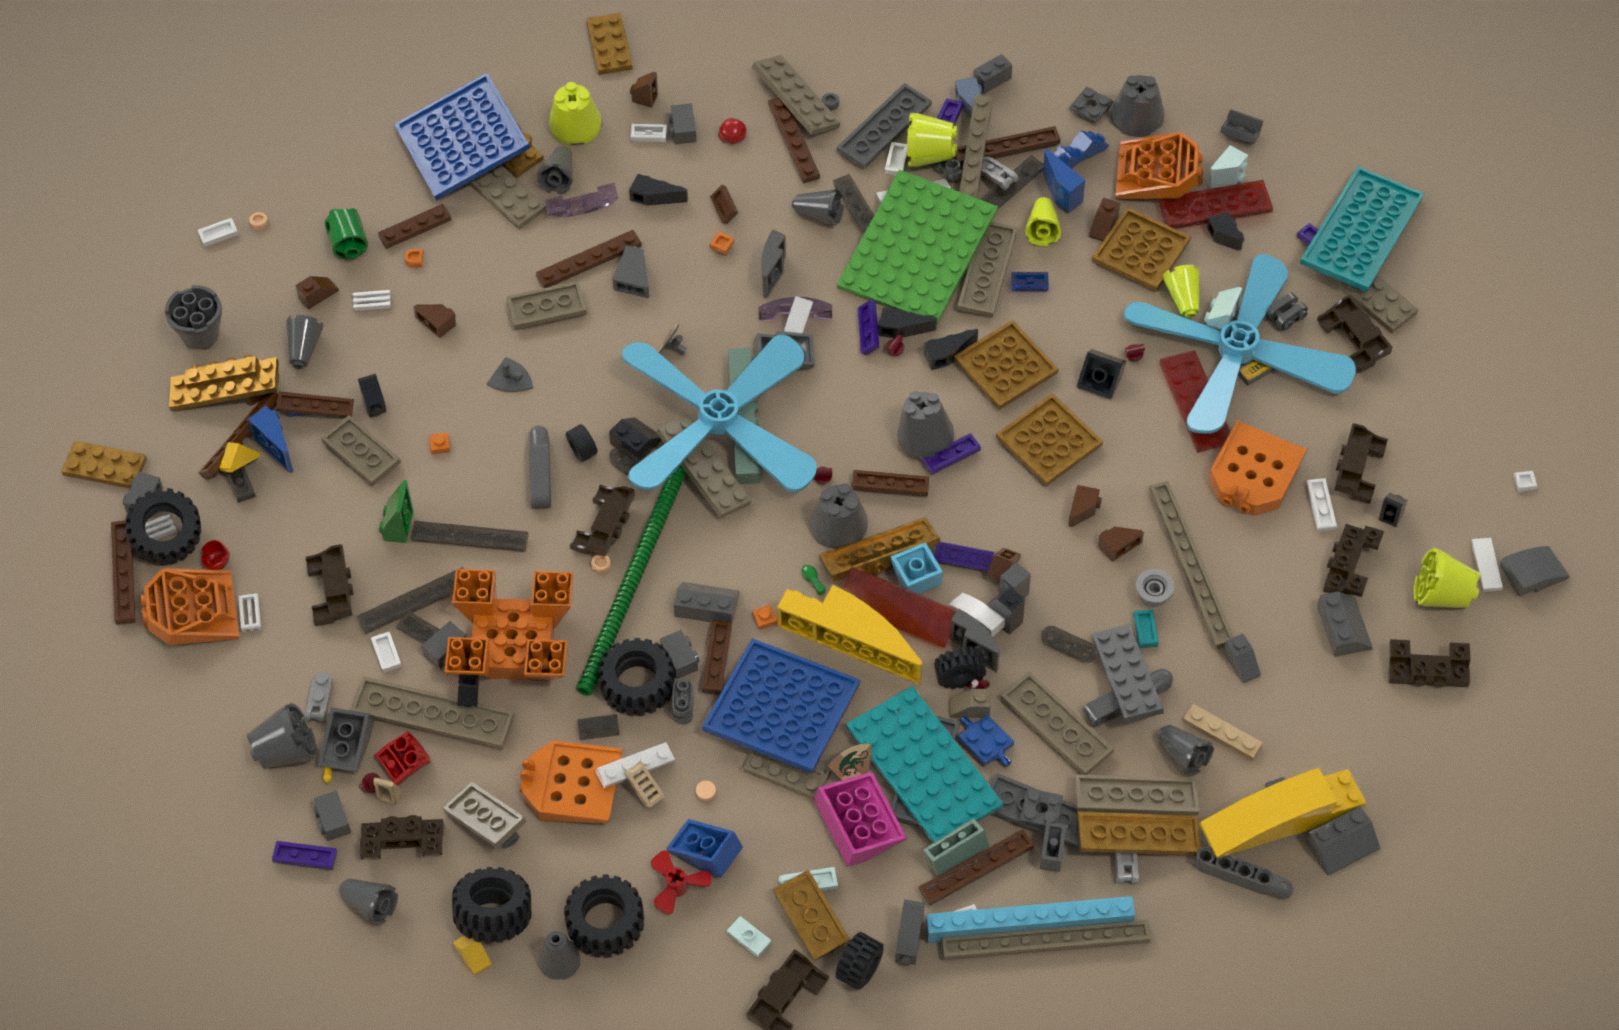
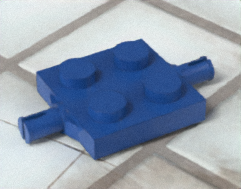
M966 715L960 719V722L967 729L958 735L957 740L984 767L995 760H999L1005 767L1012 763L1005 755V752L1014 746V740L989 715L975 723Z

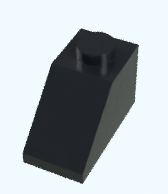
M376 373L359 378L358 383L362 401L368 416H378L387 412Z
M1389 493L1384 498L1378 520L1397 527L1408 500L1400 495Z

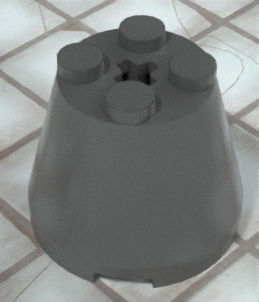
M1144 75L1129 76L1112 105L1111 119L1114 125L1124 131V134L1133 137H1145L1151 135V132L1159 127L1161 128L1164 122L1165 110L1155 78Z
M192 285V288L180 292L176 291L170 296L165 306V314L170 327L189 347L202 350L209 349L217 340L220 330L222 305L217 294L205 286Z
M913 391L903 404L897 431L898 443L911 456L920 458L933 457L934 453L940 452L943 449L947 450L954 441L953 424L936 393Z
M848 484L833 485L821 492V496L811 515L810 527L812 535L818 543L838 548L861 540L868 529V518L856 492Z
M289 703L281 707L254 730L247 733L248 741L253 748L251 750L252 758L254 761L259 760L264 769L307 762L314 759L313 755L317 753L315 737L312 729H308L305 720L302 719L304 714L297 705Z

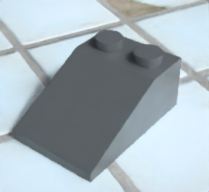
M331 707L318 766L358 772L374 724V718L370 713Z

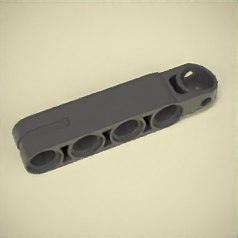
M538 425L533 427L529 434L532 508L551 507L549 436L547 429Z
M1159 669L1150 674L1158 695L1171 687L1173 676L1169 670ZM1113 691L1089 702L1083 708V712L1094 727H1098L1122 715Z
M1202 847L1197 851L1195 867L1200 872L1259 894L1267 893L1281 899H1288L1293 893V886L1287 878L1273 874L1268 869L1231 855L1216 858L1212 848ZM1201 858H1207L1209 861H1203ZM1220 865H1226L1228 869H1223ZM1240 872H1245L1248 876H1242ZM1262 879V880L1267 881L1268 883H1265V884H1264V883H1261L1259 880ZM1281 883H1286L1287 886L1284 887L1281 885Z

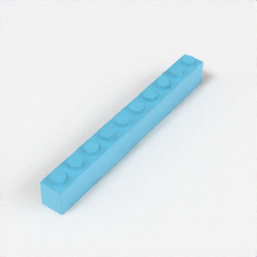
M1133 896L933 913L926 914V931L928 943L942 942V937L1129 922L1135 920Z

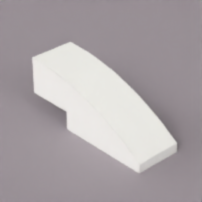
M961 593L949 604V607L954 612L961 609L975 618L992 637L1005 627V618L988 605L970 595Z

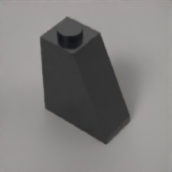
M1011 587L986 604L1005 618V627L1002 629L1009 635L1023 623L1025 599Z

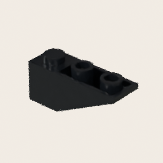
M637 174L629 189L630 201L646 206L688 201L687 189L682 186L669 184L666 181L653 179L647 175Z
M883 307L878 324V335L893 339L897 335L904 338L937 330L936 317L899 311L894 308Z
M978 329L966 330L962 333L950 334L943 338L924 342V354L930 369L935 370L952 364L956 354L978 341Z

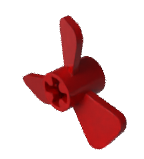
M666 850L659 852L651 860L652 869L664 876L667 887L654 899V906L667 915L674 912L676 897L686 893L687 885L708 887L712 884L711 873L707 870L686 876L684 870L674 868L670 854Z

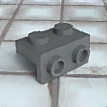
M1231 109L1220 132L1224 133L1227 137H1235L1241 139L1244 143L1254 144L1260 135L1263 120Z

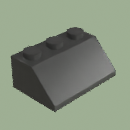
M682 582L677 589L675 597V617L712 622L713 620L732 622L733 624L740 591Z
M1342 592L1320 595L1317 608L1334 657L1372 650L1373 647L1355 597Z
M1361 806L1309 832L1306 844L1328 876L1380 849L1372 821Z

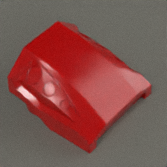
M408 731L387 743L374 755L396 786L403 783L424 765L431 763L430 756L423 746Z

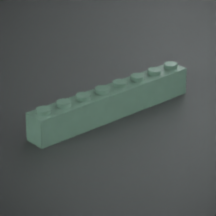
M750 348L728 349L730 386L755 359V355H751ZM753 400L738 410V415L759 426V417H755V413L758 412V401ZM734 441L737 481L740 484L759 483V476H763L762 467Z

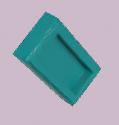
M1153 610L1133 611L1138 647H1158L1159 642Z

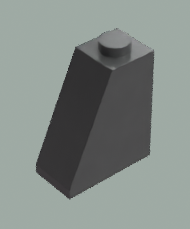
M626 245L613 277V289L615 291L649 298L644 249Z
M904 899L895 954V962H899L901 965H916L924 922V902Z

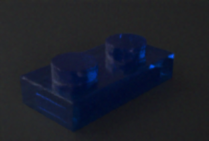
M1011 272L1012 291H1048V272Z

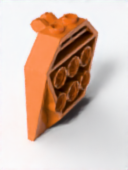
M1182 132L1121 141L1116 199L1180 198L1196 185H1201L1203 183L1202 175L1204 171L1202 166L1199 165L1203 163V152H1199V145Z
M1237 419L1210 470L1209 481L1218 501L1253 516L1279 509L1308 448L1300 447L1242 423Z
M164 568L144 586V594L141 595V606H145L141 610L143 626L167 644L178 645L239 639L231 570Z
M551 741L531 754L529 759H524L522 762L524 770L520 772V778L522 779L520 792L523 793L524 801L540 821L609 823L616 784L603 788L595 770L598 767L620 760L623 749ZM562 763H568V764L565 765V766H561V765H560V764H562ZM585 766H592L589 769L584 768ZM560 780L565 781V782L562 783V784H558V783H557V782L560 781ZM583 783H587V784H588V785L585 786V787L580 786V785L583 784ZM556 798L561 799V800L558 801V802H554V801H553V800L556 799ZM580 801L585 802L582 805L577 804Z

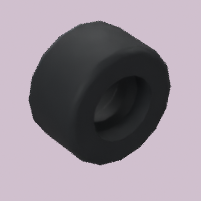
M579 424L566 432V439L580 461L583 462L598 453L597 446L584 425Z

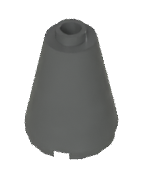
M558 146L538 171L537 181L547 192L557 191L556 194L567 192L573 183L572 152L565 146Z
M839 189L797 194L792 200V208L797 213L836 226V223H840L843 216L844 205L841 204V199H844V196Z
M296 315V318L291 319V316H289L286 320L289 363L294 368L302 369L308 365L322 333L324 325L322 322L320 324L317 323V319L314 317Z
M1173 725L1162 727L1158 733L1160 743L1188 776H1194L1201 772L1199 768L1202 765L1207 766L1213 756L1214 747L1211 746L1212 743L1209 740Z
M349 878L342 882L339 888L340 896L369 921L377 925L385 923L387 920L384 919L387 915L391 916L397 905L398 894L394 891L396 888L391 885Z
M553 931L545 939L539 955V966L544 975L550 979H568L579 968L580 954L578 949L562 932Z

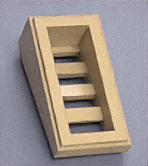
M641 761L625 772L626 777L644 806L650 808L664 798L661 789ZM641 771L642 774L634 779L633 776ZM644 778L646 779L643 783L638 785V783L641 780H643ZM650 786V788L643 792V789Z
M374 778L373 783L378 800L395 805L398 804L402 793L400 788L393 782Z

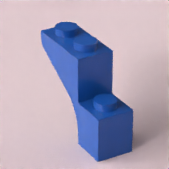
M1081 130L1069 146L1059 145L1053 154L1072 169L1083 159L1105 151L1109 144L1105 142L1106 138L1100 133L1095 134L1091 131Z

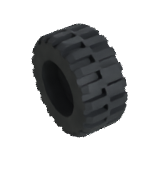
M156 488V492L151 493L149 490L145 492L143 498L142 496L136 498V504H131L130 512L126 516V532L134 552H138L139 557L142 559L147 558L153 564L155 561H158L160 565H166L168 561H171V564H175L177 559L181 558L184 560L187 558V553H192L195 550V545L199 543L201 534L200 515L196 505H193V501L189 497L185 498L184 493L180 491L174 493L171 488H167V491H162V488ZM170 512L181 519L182 530L171 540L157 541L150 538L146 533L145 524L147 520L156 513Z
M634 638L631 641L625 639L621 644L619 642L614 644L612 650L608 649L605 652V657H602L598 674L604 700L608 701V705L611 708L616 707L617 712L623 714L625 711L630 716H634V714L643 716L645 712H650L651 714L656 712L657 707L662 708L665 705V700L668 701L671 698L673 684L675 683L673 661L669 657L667 650L662 649V645L655 642L652 644L650 639H645V641L640 638ZM633 667H644L655 674L648 684L640 687L627 686L619 680L620 675L624 671Z
M486 867L483 870L481 868L476 869L474 873L469 872L464 878H461L452 891L453 922L460 933H463L469 939L473 938L475 942L480 943V941H484L485 944H491V942L502 943L506 939L509 941L515 935L521 934L531 919V890L524 878L519 874L515 875V872L512 870L506 871L501 867H498V869H493L492 867ZM486 903H500V904H504V905H501V906H498V907H492V908L480 906V905H483V904H486Z
M603 874V877L597 878V875L591 876V880L587 881L584 879L581 881L580 887L575 886L572 889V895L567 897L564 914L568 935L577 948L582 947L584 953L590 954V952H593L594 957H601V954H606V958L612 957L613 953L617 952L620 955L624 953L623 949L633 947V940H639L640 932L644 928L643 903L635 887L631 888V883L627 880L622 882L621 877L614 876V878H610L609 874ZM599 904H613L624 911L622 919L616 925L609 928H596L585 921L587 913Z

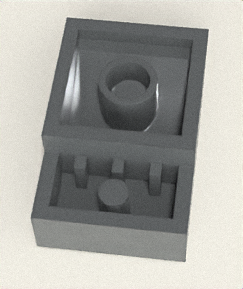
M772 230L768 236L761 260L763 297L766 299L784 273L786 236L775 230Z
M777 331L775 335L757 333L754 339L755 358L773 337L786 335L795 340L804 352V363L798 370L815 366L813 334Z
M1549 546L1519 551L1504 557L1500 564V567L1520 596L1533 590L1539 592L1570 577Z
M958 609L951 619L950 640L966 649L969 647H973V650L977 648L982 652L985 667L997 673L1000 649L985 627L975 618Z

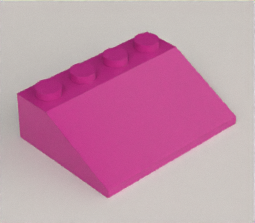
M873 772L818 788L814 802L847 867L865 862L907 839Z

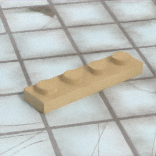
M1195 704L1191 706L1183 718V723L1253 761L1262 747L1263 742Z

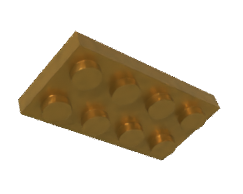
M621 12L587 18L598 75L633 70Z
M74 440L61 472L64 476L131 488L132 480L136 478L138 472H142L147 457L146 454Z
M809 869L773 889V893L814 962L850 941L849 936Z

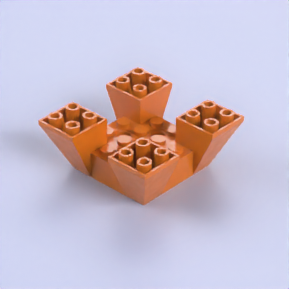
M456 569L452 604L473 623L472 638L448 637L445 674L455 676L476 675L479 678L519 680H554L565 677L568 642L567 640H553L555 627L571 608L574 573L534 571L532 599L525 600L497 599L495 570Z

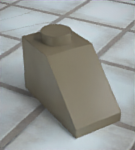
M969 689L951 697L950 718H962L964 715L968 718L990 716V689Z

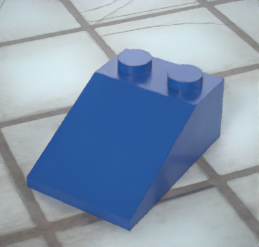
M1046 149L1043 162L1044 178L1055 204L1059 209L1064 210L1068 214L1083 203L1085 179Z
M265 406L248 419L253 438L287 471L292 473L293 468L282 432L283 427L279 422L280 417L275 410L271 411Z
M688 819L666 850L701 871L707 870L711 875L721 878L743 846L734 831Z

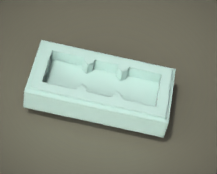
M741 916L727 929V934L757 958L772 943L768 937Z

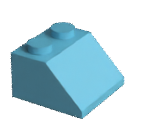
M926 542L891 556V562L898 583L907 599L942 585L943 571Z

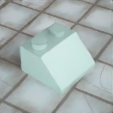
M1230 145L1210 168L1207 191L1235 189L1239 183L1242 184L1247 176L1245 171L1249 165L1247 163L1248 155Z
M1241 287L1221 291L1217 298H1213L1210 305L1212 310L1206 313L1204 319L1206 326L1221 331L1225 324L1234 321L1239 309Z

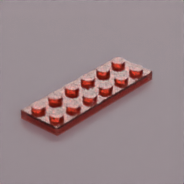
M1264 180L1188 192L1180 198H1159L1158 200L1165 224L1174 229L1206 224L1209 217L1229 212L1234 219L1273 212V205Z
M1195 350L1162 358L1159 362L1186 427L1187 418L1208 383ZM1226 421L1221 429L1213 433H1196L1187 427L1197 453L1223 447L1230 434Z
M850 568L843 587L844 591L869 605L895 628L943 648L946 647L950 637L951 619L958 610L857 568Z

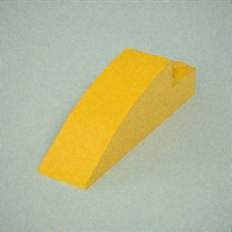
M832 585L823 603L816 598L804 596L799 591L787 589L777 606V623L779 628L919 685L921 684L923 662L897 629L860 599L835 585Z
M1316 768L1245 797L1201 821L1199 825L1216 858H1220L1318 828L1359 806L1364 809L1366 801L1349 769L1323 776L1320 768Z

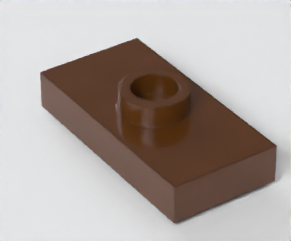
M721 185L710 196L723 223L728 224L739 213L726 186Z

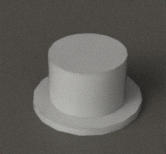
M1148 569L1142 572L1137 577L1135 585L1136 592L1142 602L1149 607L1163 605L1173 595L1175 588L1172 577L1159 569Z

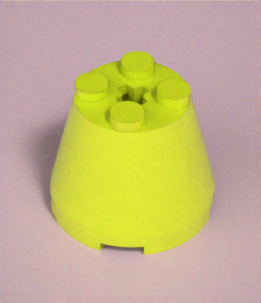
M568 82L556 92L548 119L550 133L555 140L569 146L582 142L584 144L589 143L598 136L601 130V115L585 87L574 82Z
M910 113L909 121H912V123L909 125L907 137V156L911 157L910 162H908L909 167H920L947 161L957 155V144H954V139L958 135V126H954V123L923 114Z
M1432 548L1425 554L1421 561L1424 565L1420 570L1419 576L1415 578L1414 601H1418V605L1424 607L1468 608L1472 599H1476L1479 594V589L1476 587L1480 578V572L1473 570L1439 549Z

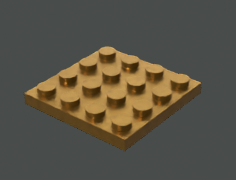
M1126 207L1093 255L1092 262L1157 292L1164 281L1163 274L1168 270L1171 271L1191 241V236Z
M1013 320L954 356V361L999 410L1053 377L1059 371L1058 367Z
M1053 393L996 433V438L1046 486L1103 445V440Z

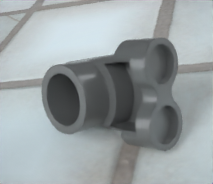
M954 158L935 163L934 167L939 173H944L950 181L955 182L962 178L960 162Z

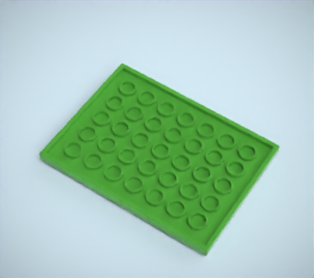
M899 169L839 279L837 288L864 299L873 300L877 304L888 308L936 317L938 325L998 211V206Z

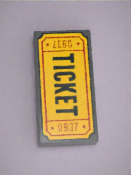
M1253 360L1240 367L1238 376L1248 386L1276 369Z

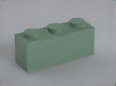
M972 819L923 849L928 867L939 876L989 847L985 830L975 819Z

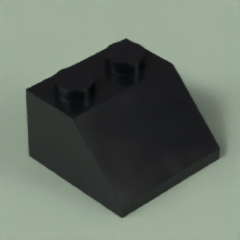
M1094 349L1089 350L1076 387L1112 399L1122 378L1127 361Z
M635 417L621 419L609 431L610 444L637 463L641 462L662 441L653 429Z

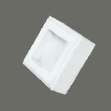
M1533 471L1514 473L1513 478L1518 492L1537 490L1538 486Z

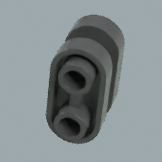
M1291 292L1273 303L1267 309L1266 316L1270 320L1277 319L1275 325L1280 330H1288L1296 321L1303 320L1307 316L1308 307L1303 302L1296 304L1298 297Z
M681 678L673 684L672 710L674 721L685 725L693 718L694 694L692 682Z

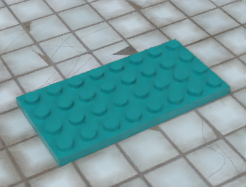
M1358 166L1302 256L1300 264L1368 292L1422 201L1424 193Z
M913 686L846 723V728L858 744L871 743L872 763L932 843H935L972 819L979 822L1003 807V802Z

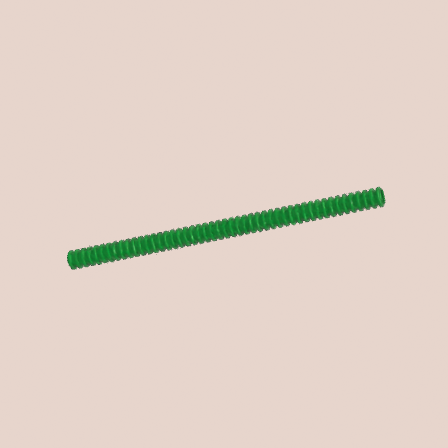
M681 465L664 482V486L655 503L656 505L653 507L639 544L634 551L635 553L617 591L618 593L615 595L609 609L607 618L604 621L605 623L602 625L596 643L593 646L594 648L589 655L583 674L580 676L576 690L583 695H592L599 679L600 661L602 657H605V652L613 647L619 629L622 626L621 624L639 586L638 584L643 577L653 549L658 542L657 540L676 500L678 491L686 476V472Z

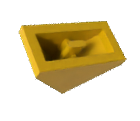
M228 442L220 464V470L233 472L261 455L259 452L241 444Z
M465 936L453 942L454 947L474 976L492 965L481 942H475L473 938L469 939Z

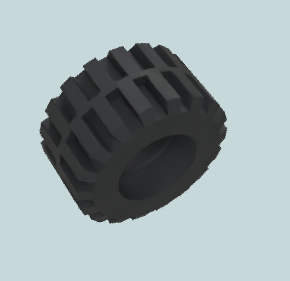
M863 932L857 933L849 941L838 961L836 978L857 990L862 989L870 981L881 961L884 944Z

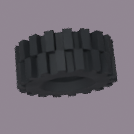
M961 647L958 650L954 648L951 652L949 650L946 651L945 655L940 654L939 658H936L934 662L938 684L946 689L949 687L951 689H956V687L960 689L963 686L969 687L974 679L982 680L983 676H986L983 655L977 648L974 650L973 647L968 649Z

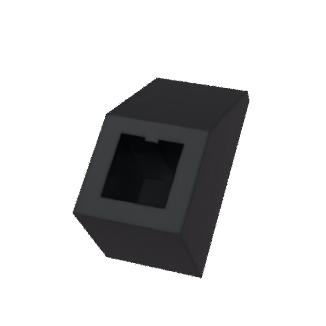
M1229 212L1208 218L1207 230L1215 243L1237 251L1242 250L1244 235L1241 231L1239 232L1236 220L1231 217Z
M459 675L457 706L477 707L479 676Z

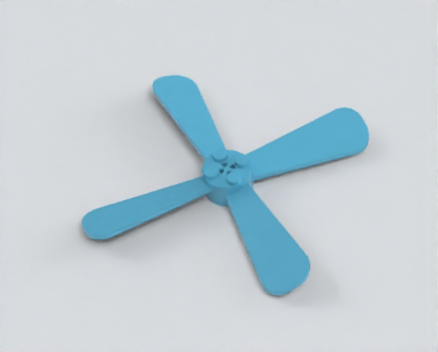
M1260 254L1254 258L1237 321L1225 324L1221 331L1143 302L1131 303L1125 309L1124 318L1130 324L1219 345L1218 350L1222 359L1187 418V427L1193 432L1213 433L1223 427L1240 365L1247 364L1252 360L1331 393H1343L1350 388L1356 370L1355 363L1346 355L1259 339L1258 327L1266 316L1267 309L1275 301L1288 277L1285 265L1272 256Z
M786 335L773 337L727 391L716 389L707 393L698 388L650 345L636 342L622 350V358L626 364L699 409L696 422L629 471L628 479L632 485L643 490H652L661 486L709 433L716 435L727 434L780 485L790 492H798L805 489L814 479L817 465L811 456L738 415V410L801 368L804 363V352L800 345L791 337Z

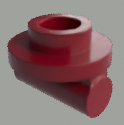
M900 335L887 342L886 351L888 354L898 356L903 353L904 344L902 342L903 338Z
M1132 344L1126 347V357L1131 361L1141 360L1145 351L1144 344Z
M818 467L814 480L819 484L829 483L833 475L832 468Z
M974 679L972 684L969 685V689H987L990 683L988 680Z
M374 772L366 774L359 788L363 792L375 793L373 780L374 778L381 779L380 776Z

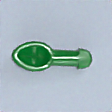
M804 565L802 567L803 577L808 582H812L819 595H823L826 592V588L819 581L816 569L811 565Z

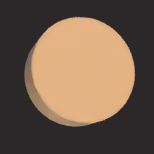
M257 212L250 216L249 222L254 230H263L268 226L266 214Z
M595 555L591 561L592 569L598 574L608 572L611 568L610 558L607 555Z
M710 781L700 782L696 786L697 798L703 802L713 800L716 796L715 785Z

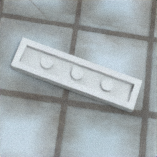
M665 742L598 767L595 772L603 788H607L628 780L625 772L640 761L649 772L673 763L675 758ZM638 772L633 777L639 776L642 772Z

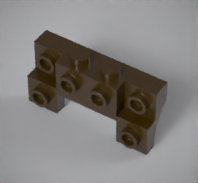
M1351 295L1340 299L1332 308L1317 318V321L1327 333L1340 327L1358 349L1349 358L1353 360L1359 373L1371 368L1377 360L1392 352L1393 347L1383 336L1380 328L1374 325L1370 316L1361 309Z
M1353 423L1347 445H1342L1340 456H1343V459L1338 460L1336 471H1339L1334 490L1353 495V500L1371 504L1376 485L1368 483L1361 478L1368 454L1383 458L1388 439L1372 433L1363 425Z
M600 484L599 490L592 500L594 504L600 505L601 508L591 527V533L577 530V535L573 543L570 544V549L587 555L589 552L606 556L610 546L614 545L616 539L620 538L623 524H626L629 520L630 513H628V509L634 499L635 490L626 486L609 487Z
M1345 524L1339 542L1335 541L1332 552L1335 555L1329 558L1327 568H1330L1323 592H1342L1362 597L1368 578L1354 574L1362 547L1378 550L1384 531L1366 525L1362 529Z
M333 545L318 554L306 556L308 576L323 574L325 597L327 602L312 606L314 625L334 623L335 618L353 616L350 595H354L352 583L349 584L348 581L352 576L350 567L346 568L343 545Z
M1390 639L1388 682L1415 686L1430 685L1439 688L1444 686L1468 688L1470 684V643L1450 642L1449 656L1411 654L1410 640Z
M409 815L399 818L389 816L381 818V822L361 823L360 859L364 860L367 857H378V859H381L382 848L421 847L422 856L438 853L443 855V819L422 820V816Z
M794 949L780 969L772 973L768 985L760 989L757 995L758 998L746 1013V1018L764 1030H792L793 1024L783 1018L782 1014L802 987L818 995L829 980V976L813 965L805 955Z

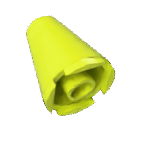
M1046 197L1036 200L1025 227V235L1032 244L1037 246H1049V243H1056L1061 237V226L1053 202Z
M1194 265L1174 267L1175 271L1170 273L1168 270L1163 274V280L1180 314L1186 318H1193L1199 312V268H1195Z

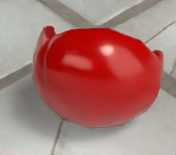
M728 118L720 125L718 136L722 142L728 141L733 145L745 138L747 128L742 121L736 118Z
M215 539L208 541L202 546V557H200V560L207 570H221L227 565L230 559V552L222 541Z

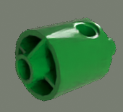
M334 208L330 210L325 220V229L333 254L337 258L344 260L361 256L368 248V240L357 209Z

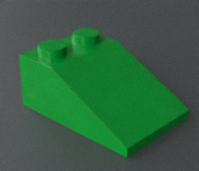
M407 480L401 482L389 498L388 505L384 506V522H381L379 532L382 533L384 541L407 542L414 512Z

